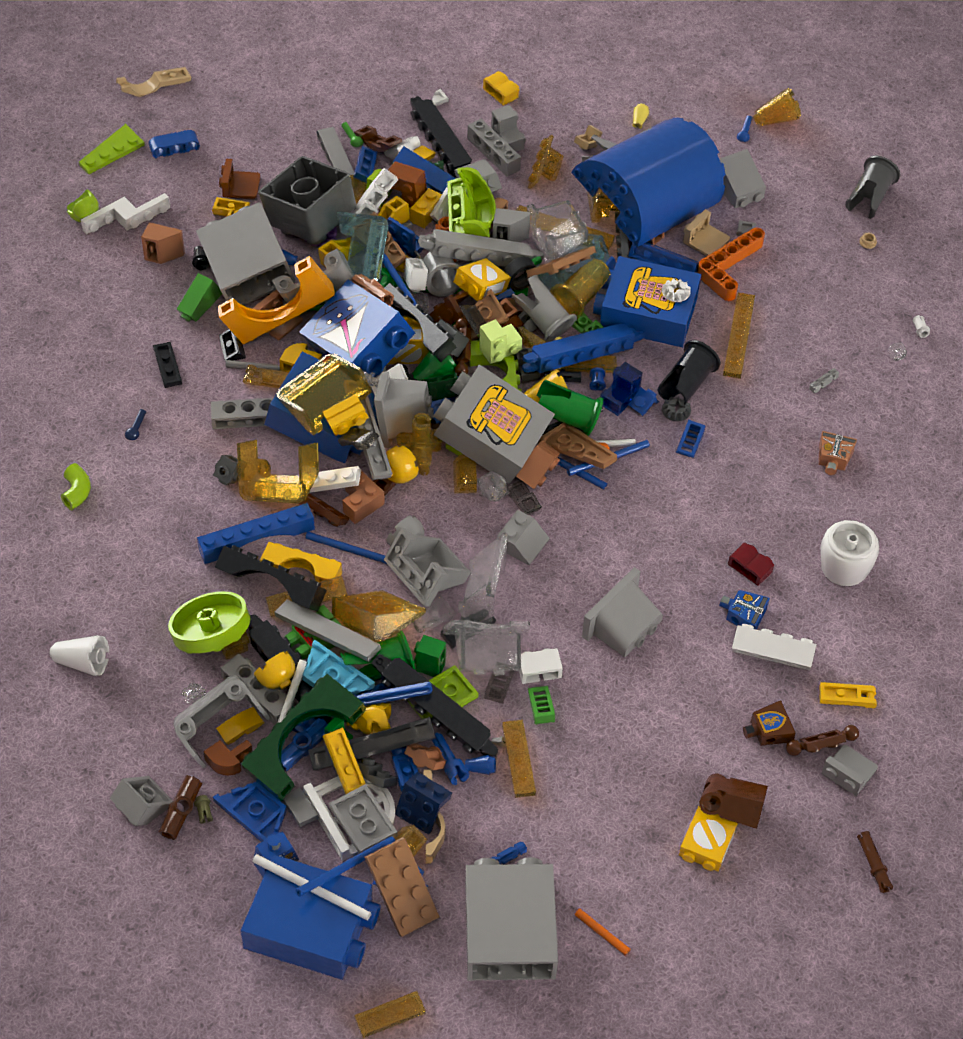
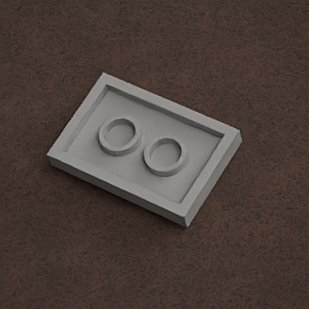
M366 784L329 803V808L359 854L390 836L394 838L398 836L397 830Z

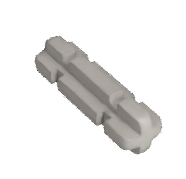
M832 368L828 373L812 382L809 389L813 393H817L820 391V388L823 389L830 384L832 379H837L839 371Z

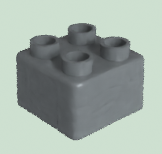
M305 156L296 159L258 191L271 226L280 229L285 235H295L302 238L310 245L324 242L326 234L335 226L344 224L349 214L356 208L350 174Z

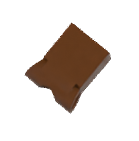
M717 773L711 774L706 780L699 806L705 814H718L720 818L757 829L768 786L736 778L727 779L725 776Z

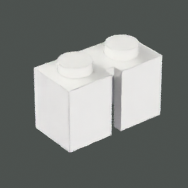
M547 648L536 652L527 651L518 654L517 665L522 684L539 682V674L543 675L544 681L562 678L563 668L557 648Z

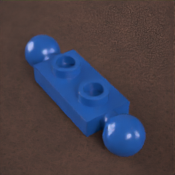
M407 747L391 751L393 755L392 765L396 777H398L397 781L401 792L405 782L418 772L413 758L405 754Z

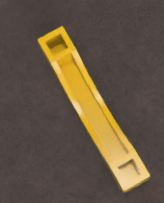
M398 196L386 202L377 214L386 230L389 217L401 224L410 219L408 203ZM353 237L342 240H330L318 248L320 263L325 267L324 257L335 249L341 251L348 262L367 248Z

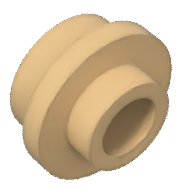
M865 233L860 237L859 243L862 247L871 249L876 246L877 239L874 234Z

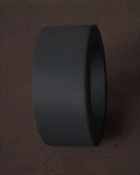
M518 257L512 260L504 269V272L511 277L509 287L512 290H523L530 286L528 282L530 277L527 276L526 271L521 276L515 278L518 273L525 269L536 268L529 257Z

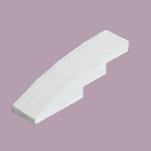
M383 168L360 198L355 210L351 212L343 228L348 230L373 212L377 214L378 207L388 196L387 192L398 181L397 176Z

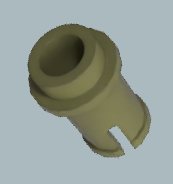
M207 795L196 797L194 802L201 824L206 823L204 815L207 817V822L213 821L209 805L211 800Z

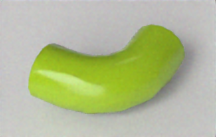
M77 463L69 465L63 475L72 485L68 491L61 494V500L69 510H73L87 499L91 489L89 476Z

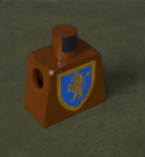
M777 701L752 713L751 725L743 727L745 738L757 736L761 746L788 743L790 740H794L796 734L782 701Z

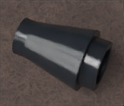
M197 246L193 250L192 265L197 270H205L209 265V261L203 247Z

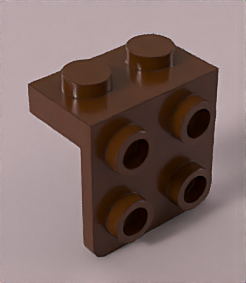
M462 290L455 294V297L452 294L444 299V303L441 302L434 306V311L429 314L434 320L433 323L435 324L442 319L453 325L458 318L465 316L458 304L470 296L468 292Z

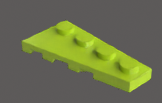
M124 124L81 159L79 165L88 174H91L145 146V142L127 124Z

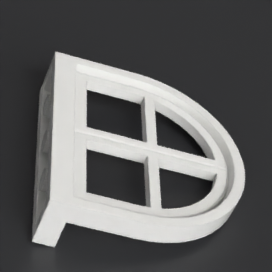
M339 776L314 788L311 783L303 786L304 794L317 811L318 821L342 862L359 854L353 844H348L338 826L340 823L336 817L332 816L322 799L323 796L340 788L343 789ZM364 778L368 788L377 795L375 799L379 805L383 803L385 814L391 823L394 824L395 804L391 793L386 787H379Z

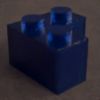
M624 362L620 367L617 366L613 371L612 385L608 389H604L600 395L603 398L602 407L619 416L629 406L628 403L641 388L643 372L627 362Z

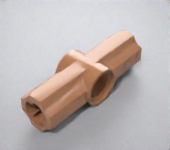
M355 274L352 277L353 283L389 306L393 304V294L384 289L375 279L372 278L370 280L363 274Z

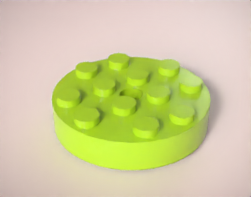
M219 591L203 594L184 603L171 616L168 628L175 646L187 654L218 652L232 642L241 639V636L250 624L251 618L245 600L240 595L233 592Z

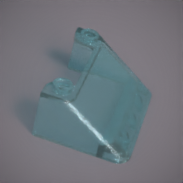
M337 212L341 233L345 236H352L348 264L353 275L363 274L370 280L373 278L379 282L388 233V221L381 216Z

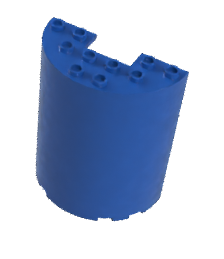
M679 117L665 120L579 163L571 172L592 197L597 194L599 188L621 211L615 223L636 247L694 217L705 209L707 210L721 201L725 191V185H723L725 168L724 164L720 162L718 157L719 150L715 143L700 126Z

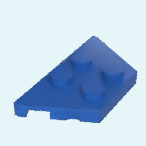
M257 781L247 784L245 787L232 789L231 793L213 796V801L260 842L265 841L272 834L279 833L287 812V807Z

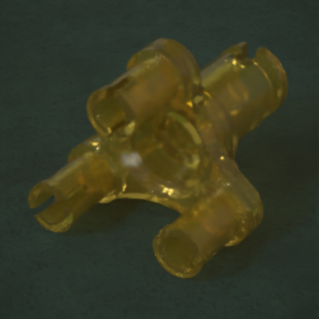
M418 413L414 415L415 419H412V433H399L396 442L398 447L405 446L413 453L419 466V474L424 476V472H426V475L430 473L432 452L441 450L442 440L434 435L437 429L431 430L430 416L425 413Z

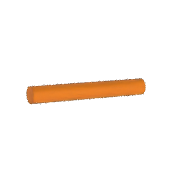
M579 908L576 911V917L626 956L631 950L582 909Z

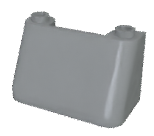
M335 249L326 254L324 265L327 270L323 272L333 283L334 293H336L348 279L352 281L354 275L345 255L341 251ZM286 275L272 280L275 288L286 303L295 297L300 287V283L294 285L292 279Z

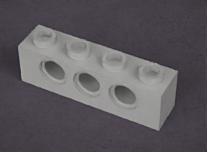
M479 119L468 125L467 139L506 177L520 171L521 156L488 124Z
M273 398L211 402L212 429L266 426L264 424Z
M237 654L221 667L222 678L225 680L232 675L239 676L269 715V720L275 725L279 720L287 694L285 695L280 687L267 689L262 686L254 676V672L257 669L253 666L252 662L248 658ZM247 695L245 699L248 700L256 709H258Z

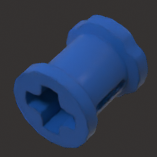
M596 367L589 371L591 390L603 391L606 388L604 381L606 372L603 368Z

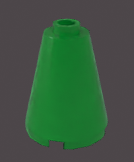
M428 351L412 372L413 378L421 381L423 379L452 374L456 364L450 355L440 362Z

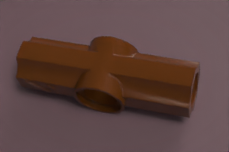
M189 775L184 777L174 800L169 804L166 817L158 831L161 836L172 840L177 838L187 815L192 811L194 800L203 784L198 778ZM177 803L183 805L184 812L177 808Z

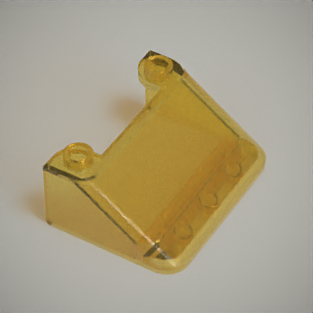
M329 354L279 389L276 396L309 433L315 435L323 430V424L320 421L324 417L323 411L355 394L360 401L364 400L367 395L372 393V390L360 367L337 354Z

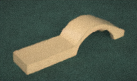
M186 67L156 71L152 77L141 84H131L125 77L116 78V82L120 84L122 92L137 97L154 93L160 87L191 81V75Z
M424 770L423 775L432 780V770ZM440 812L435 822L440 829V833L434 841L426 844V864L433 862L444 843L445 822Z

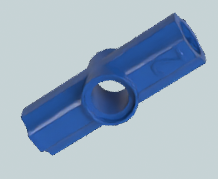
M318 718L305 731L294 735L293 741L282 750V766L284 771L287 772L300 759L308 756V750L313 749L323 740V735H325L324 728L328 725L326 721Z

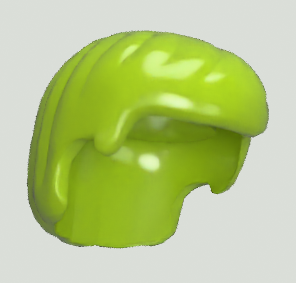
M87 189L79 198L67 205V213L77 222H81V219L99 210L98 200Z

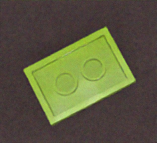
M455 665L429 680L461 707L478 698L476 689ZM408 701L410 706L414 709V705ZM415 710L421 719L428 718L426 714L421 715Z

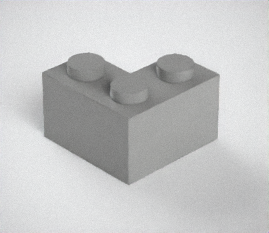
M510 105L493 110L491 128L516 152L524 149L526 139L524 134L517 128V112Z

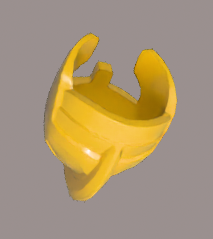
M383 702L366 705V711L353 725L347 722V726L350 725L354 730L359 729L367 735L391 729L388 722L392 711L391 703Z

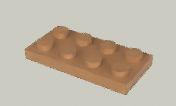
M402 837L365 856V860L400 937L440 917L405 838Z

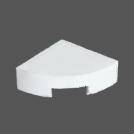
M439 89L434 93L432 101L435 106H439L448 102V97Z

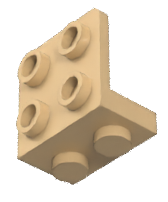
M706 209L701 214H697L694 220L685 226L683 243L708 256L730 241V236L709 225L711 212Z

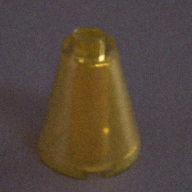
M787 88L755 110L753 115L755 123L764 126L800 119L801 111L798 101L792 98L794 96L793 91Z

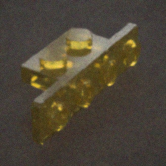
M552 135L547 139L544 138L539 145L541 149L536 155L537 160L532 166L533 172L528 178L529 184L527 188L529 189L539 182L541 175L550 181H555L564 156L551 148L554 138Z

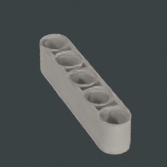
M334 127L317 130V139L321 142L320 146L326 153L327 161L330 162L332 167L348 172L352 186L356 187L357 179L354 177V170Z

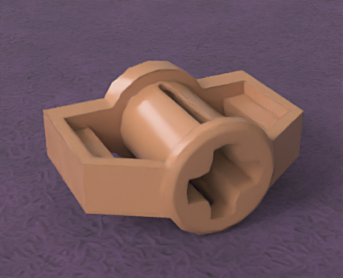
M415 744L406 748L405 754L413 758V762L417 767H428L434 771L443 769L446 760L442 756L441 750L436 746L428 748Z

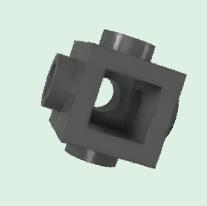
M221 455L220 460L215 465L213 476L217 477L218 481L224 485L237 483L242 478V471L246 463L233 455Z

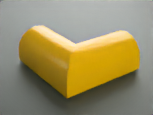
M216 197L212 212L214 215L227 217L238 212L242 207L250 206V202Z

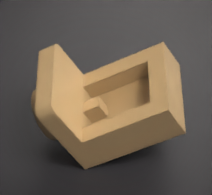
M589 125L585 134L576 136L574 142L583 150L595 148L598 144L591 137L597 135L601 138L602 131Z

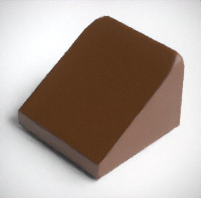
M388 478L373 480L384 491V496L396 485V483Z

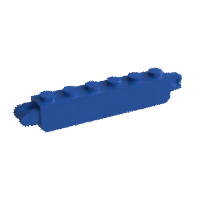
M619 323L535 345L531 353L523 356V361L526 363L522 365V370L524 372L538 371L543 373L633 349L634 342L642 340L644 332L636 331L634 328H629L626 324Z

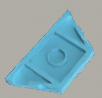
M313 641L302 678L306 683L314 688L316 681L328 674L353 695L375 687V682L352 665H345L342 658L318 641Z

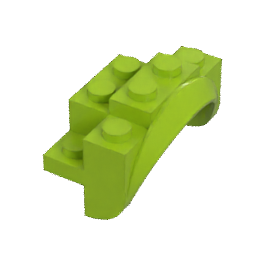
M469 167L458 168L457 171L460 178L447 181L449 231L490 237L489 229H492L496 212L493 194L479 171Z

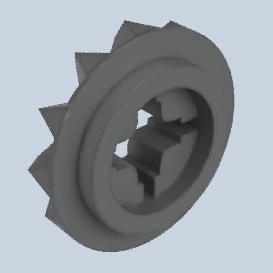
M679 396L677 398L670 397L669 400L664 401L662 413L669 420L683 421L690 416L691 406L690 403L684 405V399H680ZM676 404H678V406H679V409L677 410V412H675V406H676Z

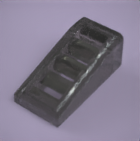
M496 663L487 684L484 698L503 704L516 668ZM499 669L510 672L509 676L499 674ZM493 684L502 686V687H504V688H500V687H497V686H493Z

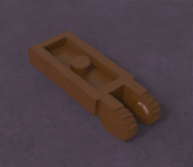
M310 493L306 495L300 494L297 499L299 505L308 503L309 507L314 510V514L325 517L333 526L346 525L349 521L348 516Z

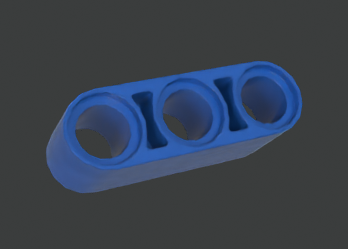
M193 130L155 136L149 140L150 150L154 158L170 156L174 153H186L200 148L197 135Z

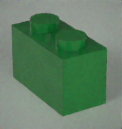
M423 635L421 641H417L414 648V653H416L414 664H416L417 672L435 677L442 672L446 664V642Z

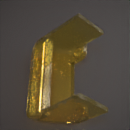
M257 440L237 443L238 484L241 498L247 501L294 504L305 501L319 475L318 443L314 442L298 446L299 476L271 474L269 462L258 458Z

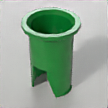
M548 380L542 382L536 395L540 398L538 403L555 414L552 419L580 429L587 436L594 429L603 405L602 397L592 399Z
M402 629L398 630L396 636L377 642L380 644L381 649L369 662L349 652L340 653V657L345 665L368 664L359 669V671L373 681L381 679V674L372 666L373 660L379 654L391 661L394 658H401L416 670L409 644Z

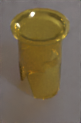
M594 258L578 269L562 284L554 285L550 292L569 314H575L578 319L582 316L584 307L595 297L611 273L603 261Z

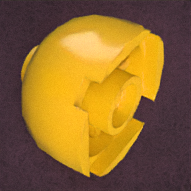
M396 445L386 452L393 473L391 478H388L390 481L396 484H403L411 481L418 475L419 468L418 466L415 467L414 463L416 458L408 448Z
M283 651L266 661L263 670L259 667L254 672L255 678L262 686L267 689L280 687L283 690L291 684L290 679L294 676L296 668L288 651L285 653Z

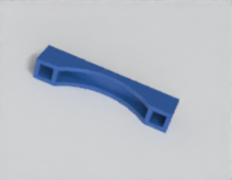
M308 503L199 536L197 537L198 549L204 564H208L218 560L223 546L231 548L234 545L240 548L250 542L269 536H296L315 530L314 516Z

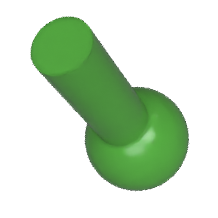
M347 122L342 123V128L351 139V146H362V138L354 134Z

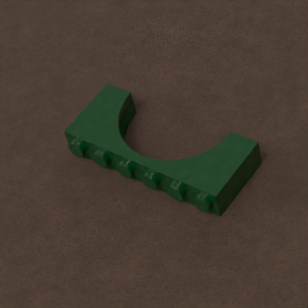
M326 674L323 678L321 677L316 681L314 688L310 692H306L301 697L300 702L295 708L289 709L286 717L281 722L274 725L272 732L259 741L257 748L244 757L241 763L244 771L279 801H282L295 787L292 779L286 774L282 766V748L291 731L300 723L320 716L336 717L353 725L366 711L364 703L330 675Z

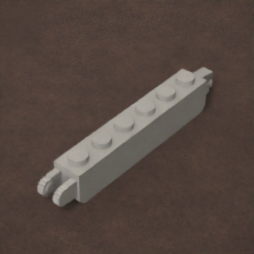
M435 229L430 236L420 235L418 239L419 246L430 251L432 256L471 262L487 258L493 264L504 267L518 257L525 256L530 259L538 256L541 259L544 257L543 252L531 249L530 245L526 243Z

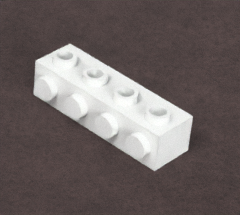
M742 624V626H737L732 652L810 670L816 644H813V641L810 639L801 638V640L793 639V636L782 633L780 636L773 634V631L769 629L759 631L755 630L751 625Z

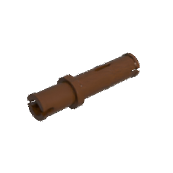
M861 832V835L858 834L857 838L871 867L870 873L875 877L880 892L887 893L893 889L887 874L888 869L881 861L870 832Z

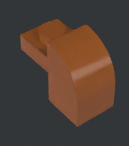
M219 740L203 751L204 759L216 773L225 776L235 775L241 772L240 763L243 762L244 757L248 753L253 752L252 744L245 740L230 751Z

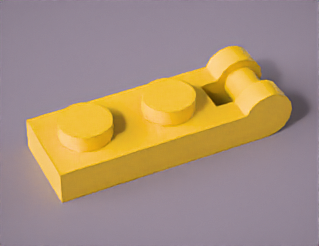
M820 682V704L863 706L865 708L877 707V701L874 698L876 695V688L874 686Z

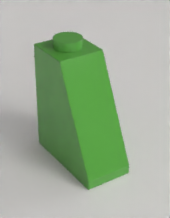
M198 273L177 307L181 314L180 317L188 322L190 320L197 322L222 295L218 285L212 279Z

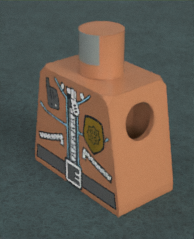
M822 431L819 442V465L826 466L825 472L828 475H835L837 469L845 471L854 452L857 439Z

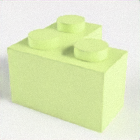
M495 319L480 326V350L489 363L492 364L521 351L522 337L512 324L502 328Z

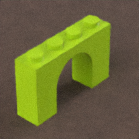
M480 340L471 341L470 367L479 366V364L481 366L491 365L499 367L506 373L502 380L518 389L517 385H520V375L516 374V371H518V360H514L516 354L490 364L480 350Z

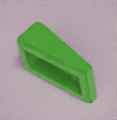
M548 686L528 688L534 724L555 722V712ZM534 692H545L542 695H534ZM546 698V700L535 701V699ZM547 704V706L537 707V705ZM548 710V712L538 713V711Z

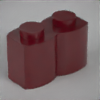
M743 543L733 552L728 561L730 567L757 586L773 572L774 563L768 556L759 554L753 545Z

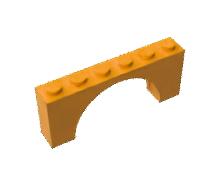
M310 256L294 264L295 274L300 282V287L295 297L287 304L272 310H255L241 305L232 298L218 306L219 318L243 345L335 296L333 283Z

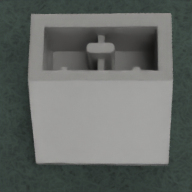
M496 208L493 221V238L522 242L528 239L531 212Z

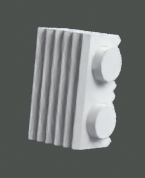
M406 258L403 278L408 288L413 292L426 290L428 269L423 259Z

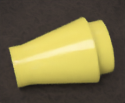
M645 104L636 105L633 110V127L642 128L649 115L648 106Z

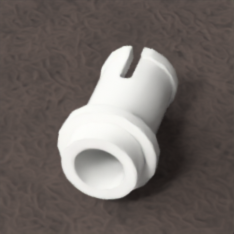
M922 315L914 317L913 323L917 329V336L921 338L927 337L930 328L926 325L924 317Z

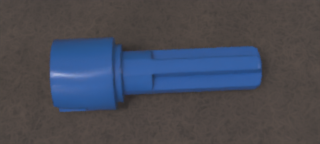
M438 732L435 733L436 739H433L432 742L434 746L441 750L442 756L446 760L444 772L451 784L457 785L455 776L458 775L460 781L465 782L470 774L463 761L456 759L443 735Z

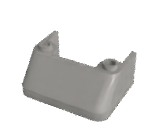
M232 675L226 678L177 715L173 721L176 734L202 768L206 767V764L191 745L189 739L195 735L200 725L232 701H240L248 695L266 720L270 719L264 708L239 676Z

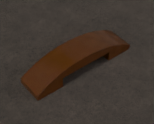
M369 125L354 131V134L361 137L363 143L368 148L377 152H385L403 142L402 138L394 135L388 138L377 134L376 128Z

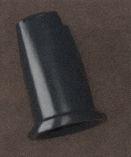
M689 340L684 345V354L658 386L657 391L662 399L669 400L670 397L674 398L681 393L684 398V405H686L710 372H715L720 368L721 362L717 353L707 344L697 340Z

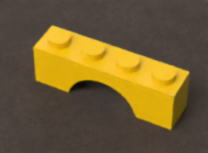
M268 542L260 558V561L264 558L274 562L273 566L276 568L279 565L288 569L294 567L304 568L313 574L315 581L322 583L320 587L333 591L342 574V563L335 559H327L317 554L285 547L279 543Z

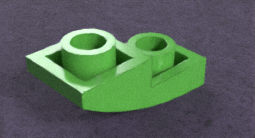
M583 311L576 315L577 319L572 325L580 333L604 328L597 320L592 321Z

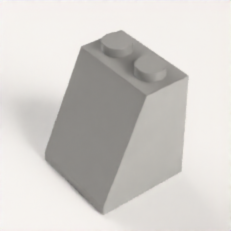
M747 149L720 158V162L724 164L725 176H723V185H725L724 195L734 208L745 207L749 203L759 202L764 198L766 186Z

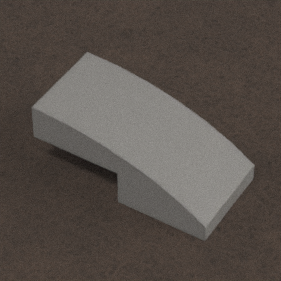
M300 788L290 792L282 800L299 827L319 818L312 803Z

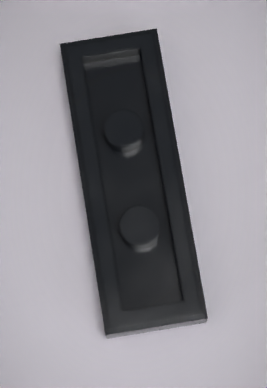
M171 342L153 345L164 388L182 385Z

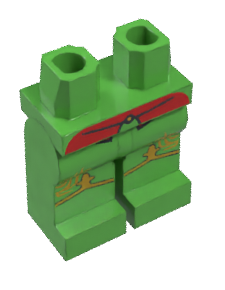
M325 605L320 606L319 611L316 612L317 614L341 625L336 618L334 619L333 614ZM292 625V631L285 635L291 647L298 643L301 645L295 649V652L300 654L302 660L308 658L314 640L329 650L335 647V645Z

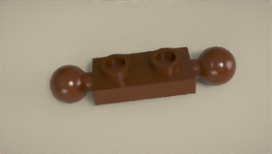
M465 317L458 318L455 323L456 328L470 339L459 357L453 355V360L456 364L454 373H457L458 377L462 371L468 374L469 369L465 363L471 360V329H469L470 322Z
M848 725L843 731L836 729L801 738L799 741L790 740L786 744V751L791 756H797L804 749L809 753L819 752L821 748H835L840 743L846 742V740L855 741L859 737V729L854 725Z

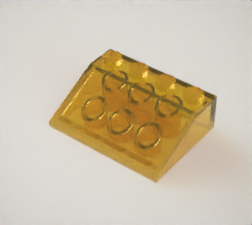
M383 590L332 597V614L334 619L336 618L342 626L358 632L360 635L368 637L375 642H382L385 638L393 637L426 613L425 608Z

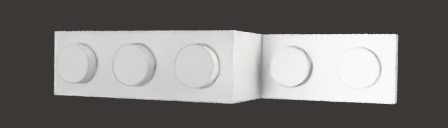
M164 193L138 208H135L123 197L81 219L82 229L86 234L95 232L103 225L112 223L115 219L127 231L137 228L139 224L152 220L154 216L160 213H165L170 208L169 197Z

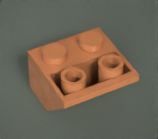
M148 223L141 236L145 260L162 264L184 256L185 249L182 230Z

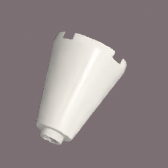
M99 635L54 643L50 648V657L56 663L93 676L102 675L109 660L105 659L106 652H109V645L106 638Z

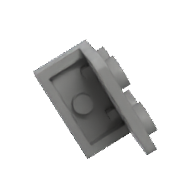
M843 745L834 757L829 756L826 759L822 774L857 796L877 771L878 766L848 745Z

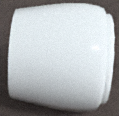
M849 520L837 522L827 529L820 547L821 569L825 577L841 586H853L862 582L872 570L879 554V541L873 530L863 523Z

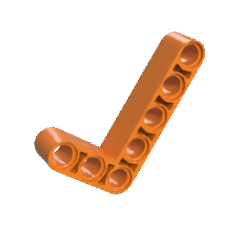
M752 228L699 261L697 273L701 274V280L726 301L734 300L738 289L737 281L727 274L725 270L762 248L765 237L764 230Z

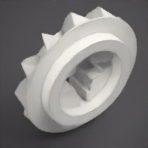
M673 278L672 281L667 280L663 284L662 294L669 301L682 302L690 296L691 287L688 286L687 282H682L681 279L676 281Z

